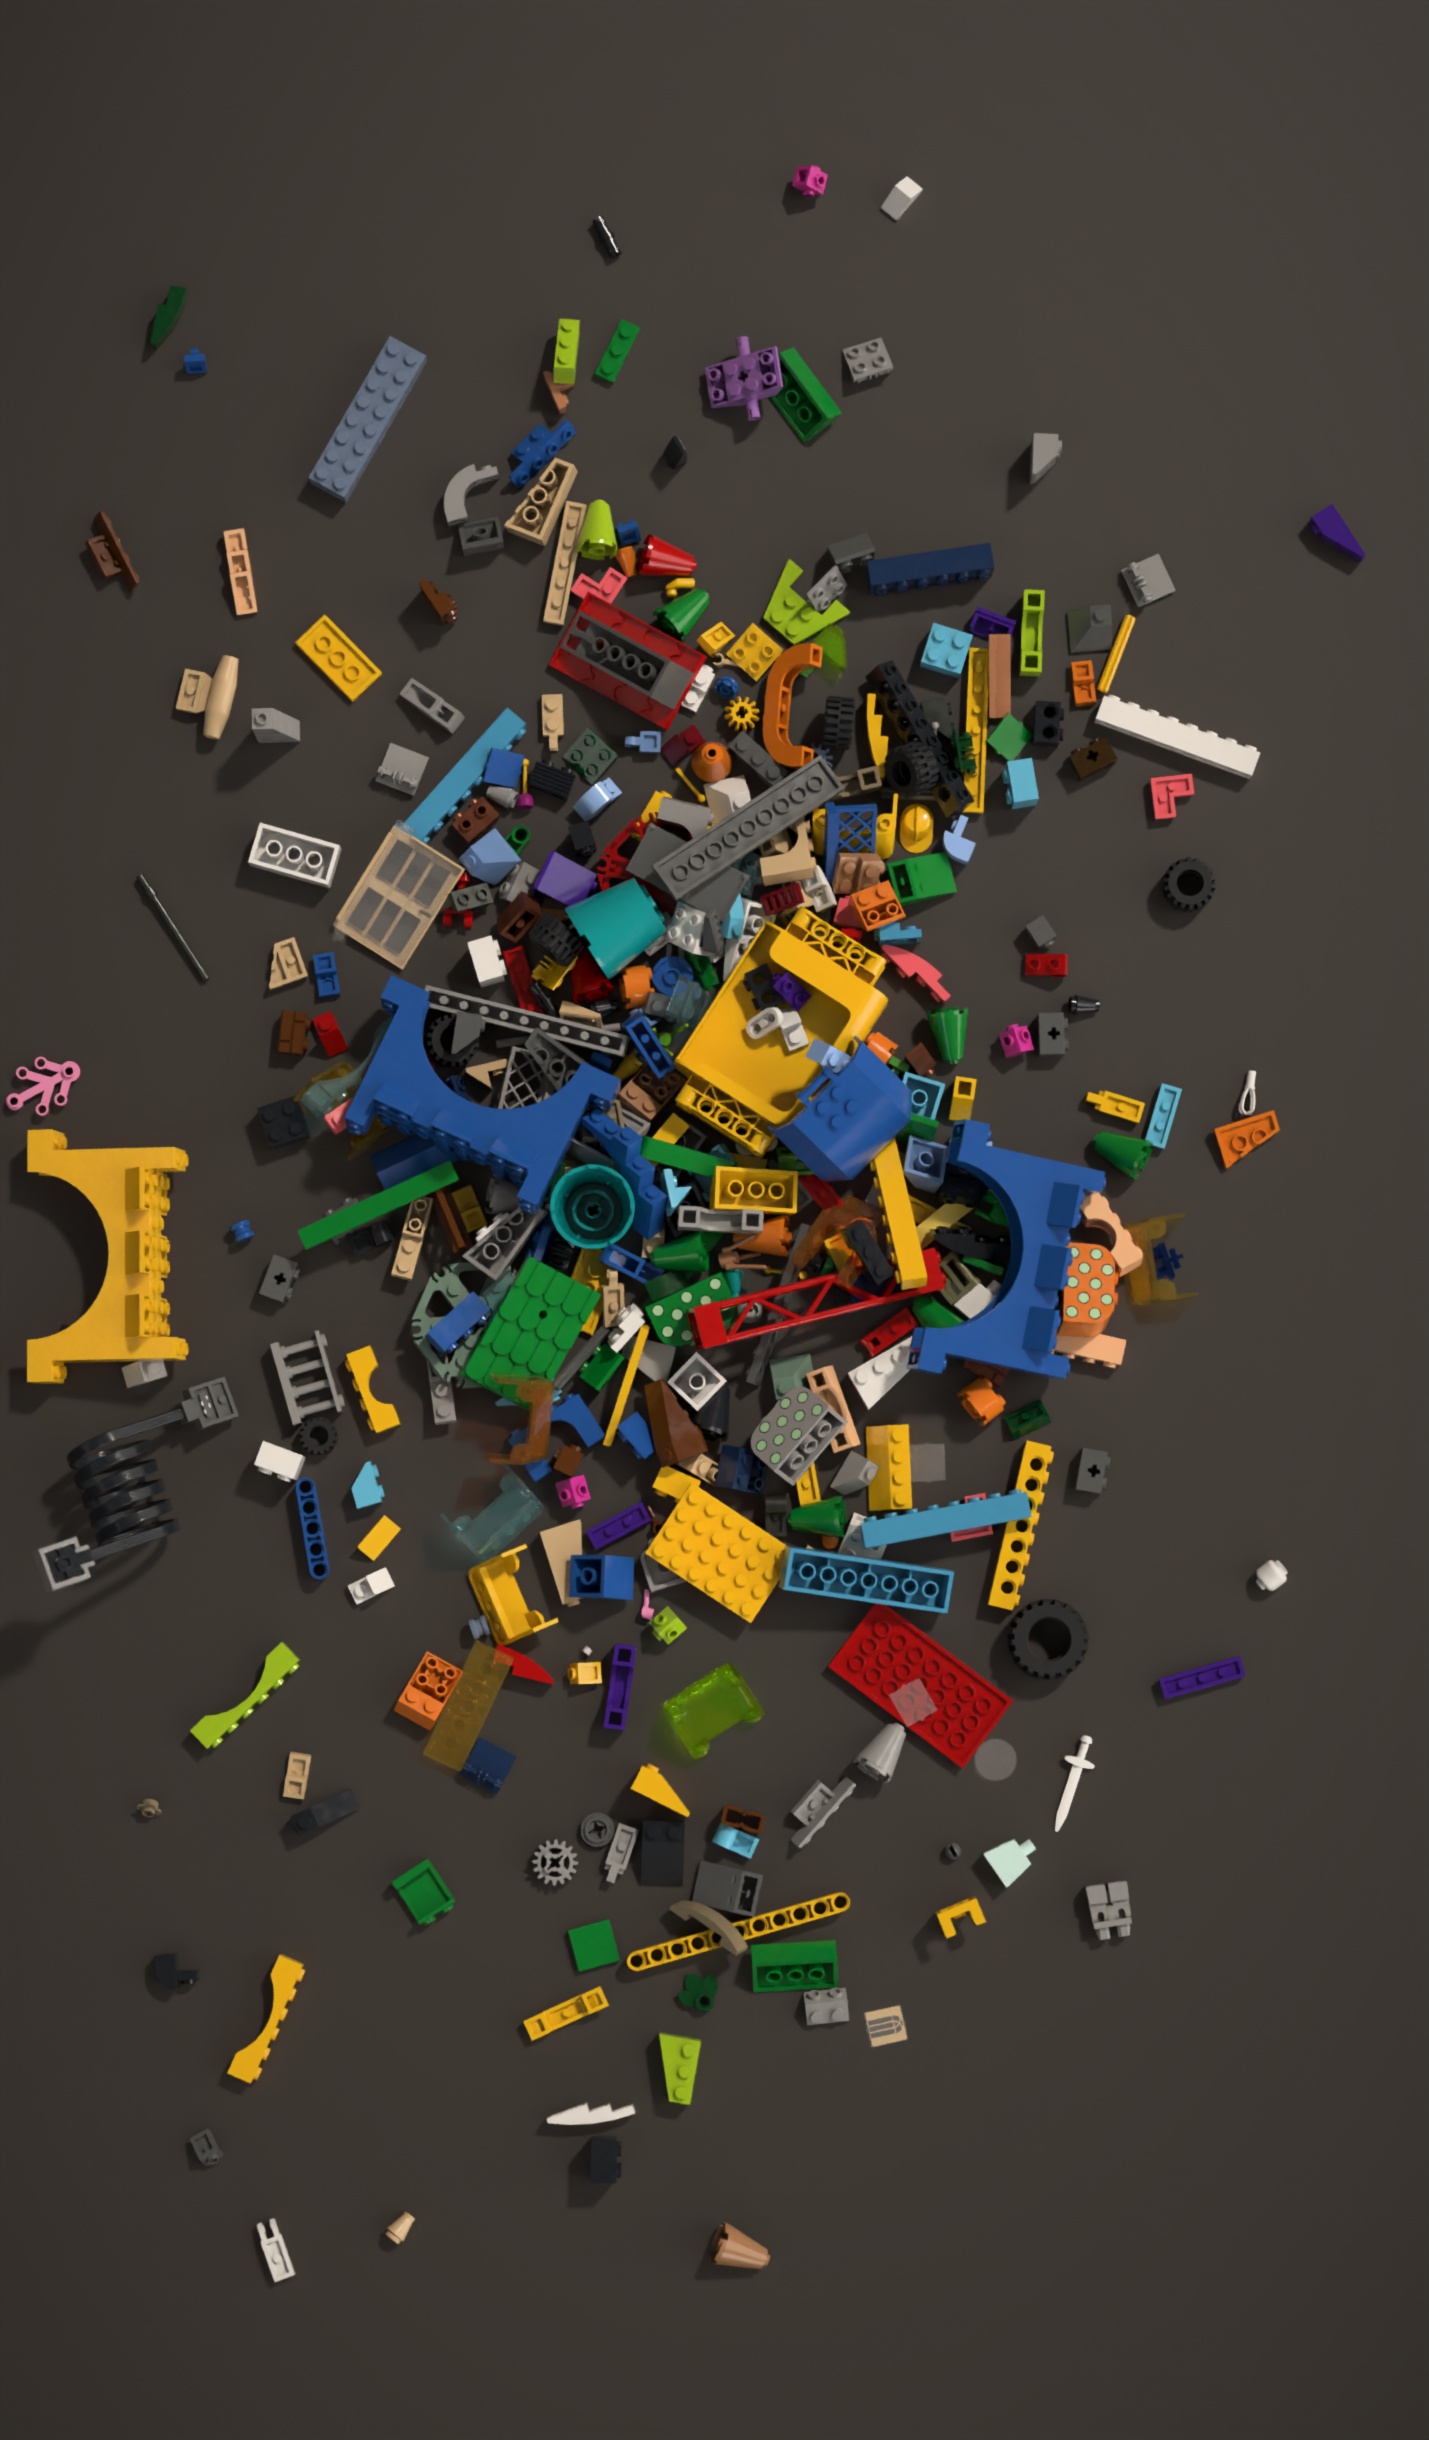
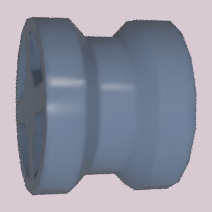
M485 1615L480 1616L477 1620H468L475 1640L479 1639L482 1635H491Z

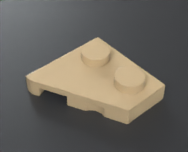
M292 937L275 943L271 979L269 982L270 990L307 978L308 974L295 938Z

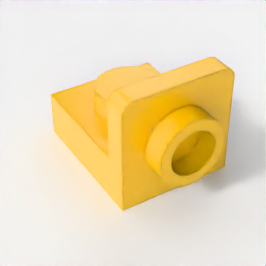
M601 1662L569 1664L567 1675L570 1685L602 1683Z

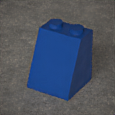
M571 1555L569 1597L633 1600L634 1558L611 1555Z

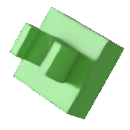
M894 1056L888 1062V1066L892 1068L891 1071L897 1077L900 1072L903 1074L908 1072L911 1066Z

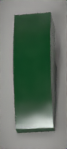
M170 285L166 305L158 304L150 342L153 349H158L177 325L186 305L188 297L187 288Z

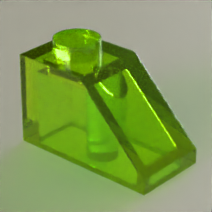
M829 623L813 641V644L823 647V655L844 673L847 667L844 632L837 625L833 627Z

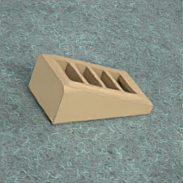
M562 1001L559 1011L560 1019L602 1029L601 1014L574 1003Z

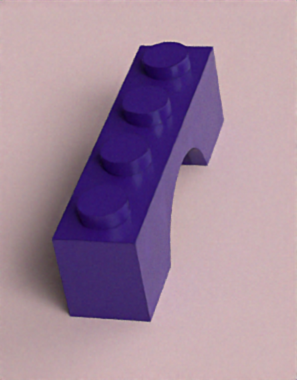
M615 1643L604 1728L625 1731L637 1646Z

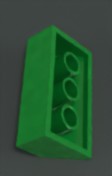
M793 347L778 354L783 388L777 395L772 396L771 399L801 440L807 442L828 427L842 413Z
M836 1940L751 1945L754 1992L838 1988Z

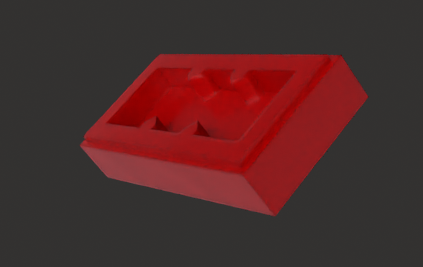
M852 927L841 929L843 934L857 943H861V930Z

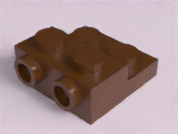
M426 578L418 582L421 593L443 625L446 623L452 624L459 618L456 611L458 608L451 594L446 595L444 590L438 594V590L433 582L428 583Z

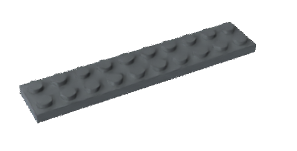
M820 755L652 865L651 868L673 899L677 901L844 791L845 788Z

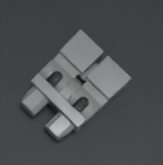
M1121 1880L1106 1883L1107 1890L1103 1883L1084 1886L1092 1927L1096 1929L1098 1939H1109V1927L1113 1926L1117 1927L1118 1937L1129 1936L1132 1920L1127 1881Z

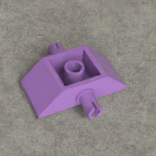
M743 336L735 339L738 351L737 358L705 367L711 408L742 406L746 404L747 419L751 421L761 418L758 401L777 395L783 388L777 347H770L750 354L749 338Z

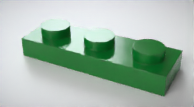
M621 319L597 367L595 376L614 384L640 331V327Z

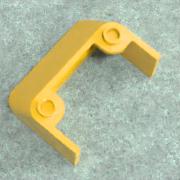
M898 794L893 795L892 814H881L877 817L875 853L879 855L881 860H886L893 854ZM817 808L813 811L811 838L814 845V851L812 852L823 856L825 809ZM845 828L839 833V836L844 840L851 832ZM863 829L859 835L865 839L871 831ZM854 837L848 844L854 848L861 841ZM864 845L858 852L868 853L870 848ZM845 846L838 851V853L850 852Z
M526 1544L497 1555L469 1570V1580L494 1639L501 1646L510 1644L559 1622L556 1618L545 1623L544 1617L538 1611L533 1610L529 1612L513 1575L519 1569V1559L516 1553L526 1549Z

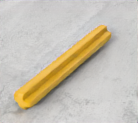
M1125 615L1097 687V690L1107 693L1136 620L1131 615Z

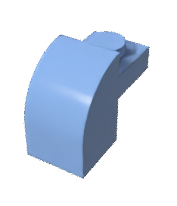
M607 778L590 788L576 802L573 808L584 821H589L597 816L606 805L617 799L622 792L610 778Z
M961 815L959 820L954 819L950 829L954 831L953 833L945 830L943 848L951 859L967 865L976 843L961 837L968 821V817Z

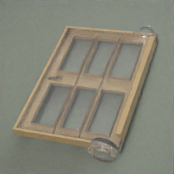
M397 819L336 917L333 926L336 927L334 932L338 935L345 937L347 934L403 970L447 900L448 894L452 892L462 876L465 868L414 837L415 829Z

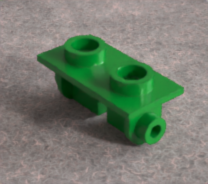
M689 951L684 953L700 990L710 991L713 989V985L720 983L708 956L693 954Z

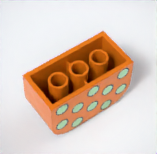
M1070 1242L1066 1247L1072 1248L1073 1260L1071 1266H1068V1284L1064 1287V1290H1059L1058 1311H1060L1061 1323L1057 1335L1095 1337L1104 1331L1112 1312H1114L1115 1305H1117L1118 1293L1114 1291L1115 1285L1117 1286L1118 1273H1115V1261L1110 1251L1103 1246Z

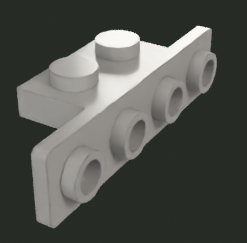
M846 1776L831 1791L822 1782L817 1780L790 1811L804 1823L791 1838V1841L800 1849L809 1843L813 1834L823 1827L827 1818L853 1792L856 1784Z

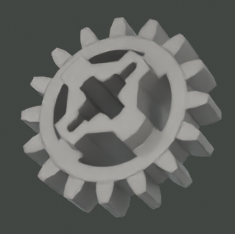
M555 1839L554 1844L547 1840L546 1847L540 1845L541 1852L534 1853L538 1859L532 1860V1863L538 1866L533 1869L534 1872H540L538 1878L540 1879L544 1876L546 1884L549 1880H552L553 1886L556 1885L557 1880L564 1884L565 1877L571 1880L572 1878L569 1873H576L577 1870L573 1868V1865H578V1861H573L577 1853L571 1854L570 1852L573 1847L569 1846L566 1848V1841H563L561 1845L558 1844V1839ZM559 1848L562 1851L560 1853H552L549 1849ZM543 1855L547 1859V1863L544 1868H542L541 1866V1859ZM563 1855L559 1861L560 1867L554 1866L548 1869L552 1862L550 1858L556 1859ZM567 1856L570 1861L568 1870L564 1866V1859ZM551 1871H558L561 1876L555 1877L548 1874Z

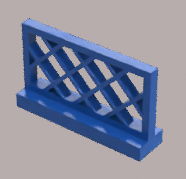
M834 802L825 803L823 873L829 884H832L838 851L845 846L850 850L849 853H859L858 851L866 845L870 848L868 853H875L876 804L835 806ZM872 811V815L866 821L860 817L863 812ZM849 812L852 816L845 822L840 819V813ZM857 819L862 824L853 830L849 824ZM867 827L871 833L864 839L859 833ZM846 828L851 834L843 840L839 833ZM857 837L861 842L853 848L848 842Z

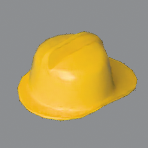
M912 804L906 807L901 815L900 841L903 847L912 853H922L932 843L934 819L932 812L925 805Z

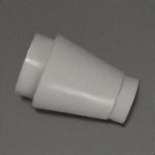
M490 785L486 797L508 809L509 807H515L519 793L512 788Z

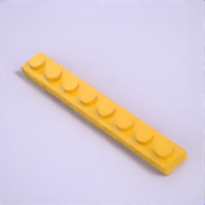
M969 648L966 732L970 733L973 747L968 748H974V751L965 753V755L975 754L974 758L977 769L975 770L976 773L968 775L967 771L964 772V784L974 802L962 813L983 814L989 648Z

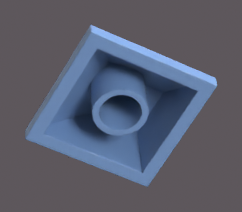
M496 828L473 844L458 859L470 875L494 886L521 861Z
M909 1135L903 1174L915 1188L935 1193L944 1180L949 1147Z

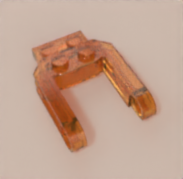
M849 1195L841 1207L835 1206L822 1210L795 1251L792 1265L803 1269L810 1258L813 1259L830 1231L841 1236L838 1231L856 1220H863L877 1245H879L875 1229L882 1220L884 1210ZM854 1251L841 1268L837 1278V1283L846 1288H850L862 1271L860 1268L862 1263Z

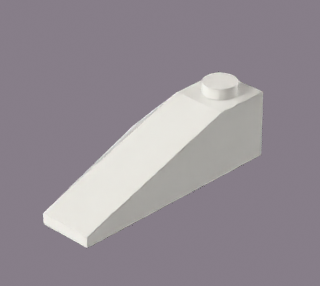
M741 897L745 918L741 939L726 938L723 981H726L763 922L769 921L773 924L775 922L776 915L766 916L759 901Z

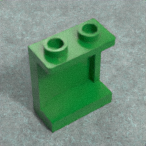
M428 1858L391 1882L406 1902L419 1925L422 1923L425 1926L436 1919L435 1914L440 1911L443 1914L453 1908L452 1903L456 1901Z

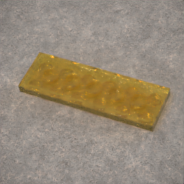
M478 1640L475 1641L423 1752L424 1755L460 1772L462 1771L512 1665L514 1657Z

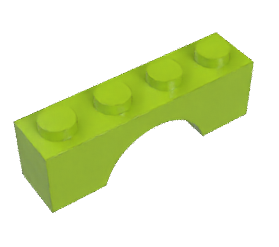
M1024 589L1019 676L1040 677L1042 672V626L1045 590Z

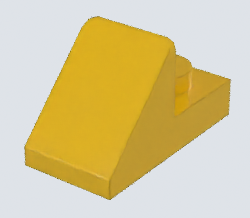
M720 622L703 633L697 639V642L714 658V654L719 653L728 645L735 635Z

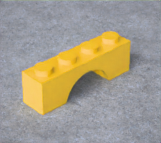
M367 1346L346 1354L348 1359L345 1360L348 1371H353L355 1376L352 1382L356 1392L360 1391L363 1397L360 1399L363 1411L368 1410L370 1418L367 1421L371 1431L375 1430L378 1434L401 1425L394 1405L377 1401L370 1392L369 1380L373 1371L378 1367L372 1347Z

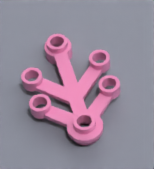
M44 1057L36 1058L35 1066L39 1070L49 1069L57 1072L52 1077L31 1072L26 1067H19L16 1071L19 1079H28L39 1082V1084L21 1094H10L6 1099L7 1106L13 1111H18L23 1107L24 1101L44 1091L41 1103L36 1107V1112L40 1116H46L49 1113L48 1106L54 1087L61 1081L60 1093L55 1096L54 1101L58 1106L66 1105L71 1082L76 1081L80 1076V1068L75 1062L67 1061L60 1065L47 1061ZM39 1060L45 1061V1065L43 1067L38 1066ZM68 1068L73 1069V1073L71 1075L66 1074V1070ZM26 1070L27 1074L24 1077H20L19 1072ZM59 1096H64L65 1101L63 1103H58L57 1099ZM17 1098L18 1103L16 1105H12L11 1099ZM41 1106L46 1107L45 1113L39 1112Z

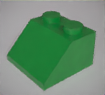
M604 1344L603 1347L599 1345L592 1353L594 1356L593 1360L590 1363L586 1361L579 1370L582 1373L579 1377L599 1393L625 1361L622 1355L618 1352L616 1353L607 1344Z

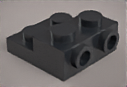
M946 1163L939 1201H944L946 1204H961L968 1208H980L984 1182L969 1171Z

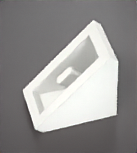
M907 176L894 186L881 209L897 221L923 189Z

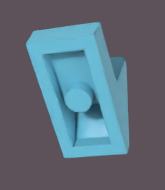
M663 1169L659 1180L662 1192L667 1195L666 1214L671 1216L686 1198L691 1186L677 1187V1178L673 1176L672 1169Z

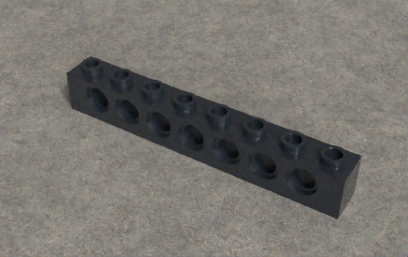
M893 660L877 665L865 677L876 694L877 699L904 744L913 741L921 742L923 746L926 745L929 747V751L933 752V757L937 760L936 765L939 768V772H937L939 777L936 781L937 784L935 787H932L931 792L946 818L962 813L974 802V799Z

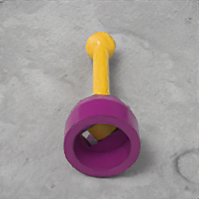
M524 759L522 763L523 794L517 799V808L531 809L534 807L533 798L527 793V766L529 765L527 759Z

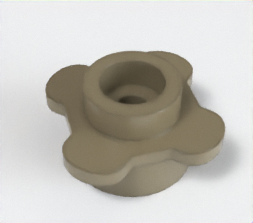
M144 1799L142 1804L137 1805V1809L141 1810L142 1815L145 1817L160 1815L162 1812L158 1809L159 1803L153 1799Z

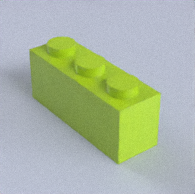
M559 318L554 361V383H575L580 320Z

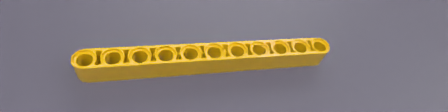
M836 1892L735 1921L731 1924L734 1927L742 1926L745 1930L742 1937L744 1940L843 1912L848 1909L850 1899L845 1893ZM838 1896H843L846 1899V1904L842 1908L836 1907L834 1904V1900ZM817 1902H823L826 1905L823 1913L819 1914L814 1911V1905ZM803 1908L806 1912L803 1919H796L793 1915L795 1909ZM776 1914H783L785 1916V1922L782 1925H776L773 1922ZM759 1919L764 1921L765 1927L763 1930L756 1931L753 1928L754 1921ZM708 1929L635 1950L628 1955L627 1964L631 1970L640 1971L723 1946L713 1941L712 1935L714 1931ZM696 1937H700L704 1941V1945L700 1949L692 1946V1940ZM675 1943L681 1944L684 1948L683 1952L679 1955L674 1954L671 1950L672 1945ZM659 1949L663 1952V1958L656 1961L652 1959L651 1952ZM632 1956H641L643 1963L640 1966H633L631 1964Z

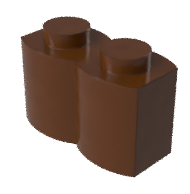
M725 1805L721 1817L723 1824L729 1827H742L751 1833L762 1832L765 1816L760 1812L753 1810L744 1811L735 1805Z

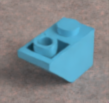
M371 1461L365 1463L351 1488L357 1509L382 1503V1497H385L382 1485L377 1484L376 1477H379L376 1464L372 1465Z

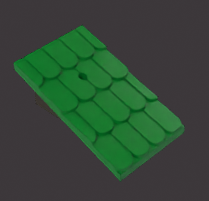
M528 1256L459 1375L533 1412L550 1382L555 1377L569 1349L574 1344L583 1325L587 1322L601 1294Z

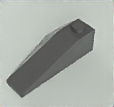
M538 1027L533 1030L524 1042V1045L557 1091L571 1080L582 1062L591 1065Z

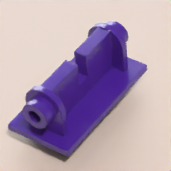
M788 971L784 974L778 972L773 974V987L796 1011H799L812 997Z

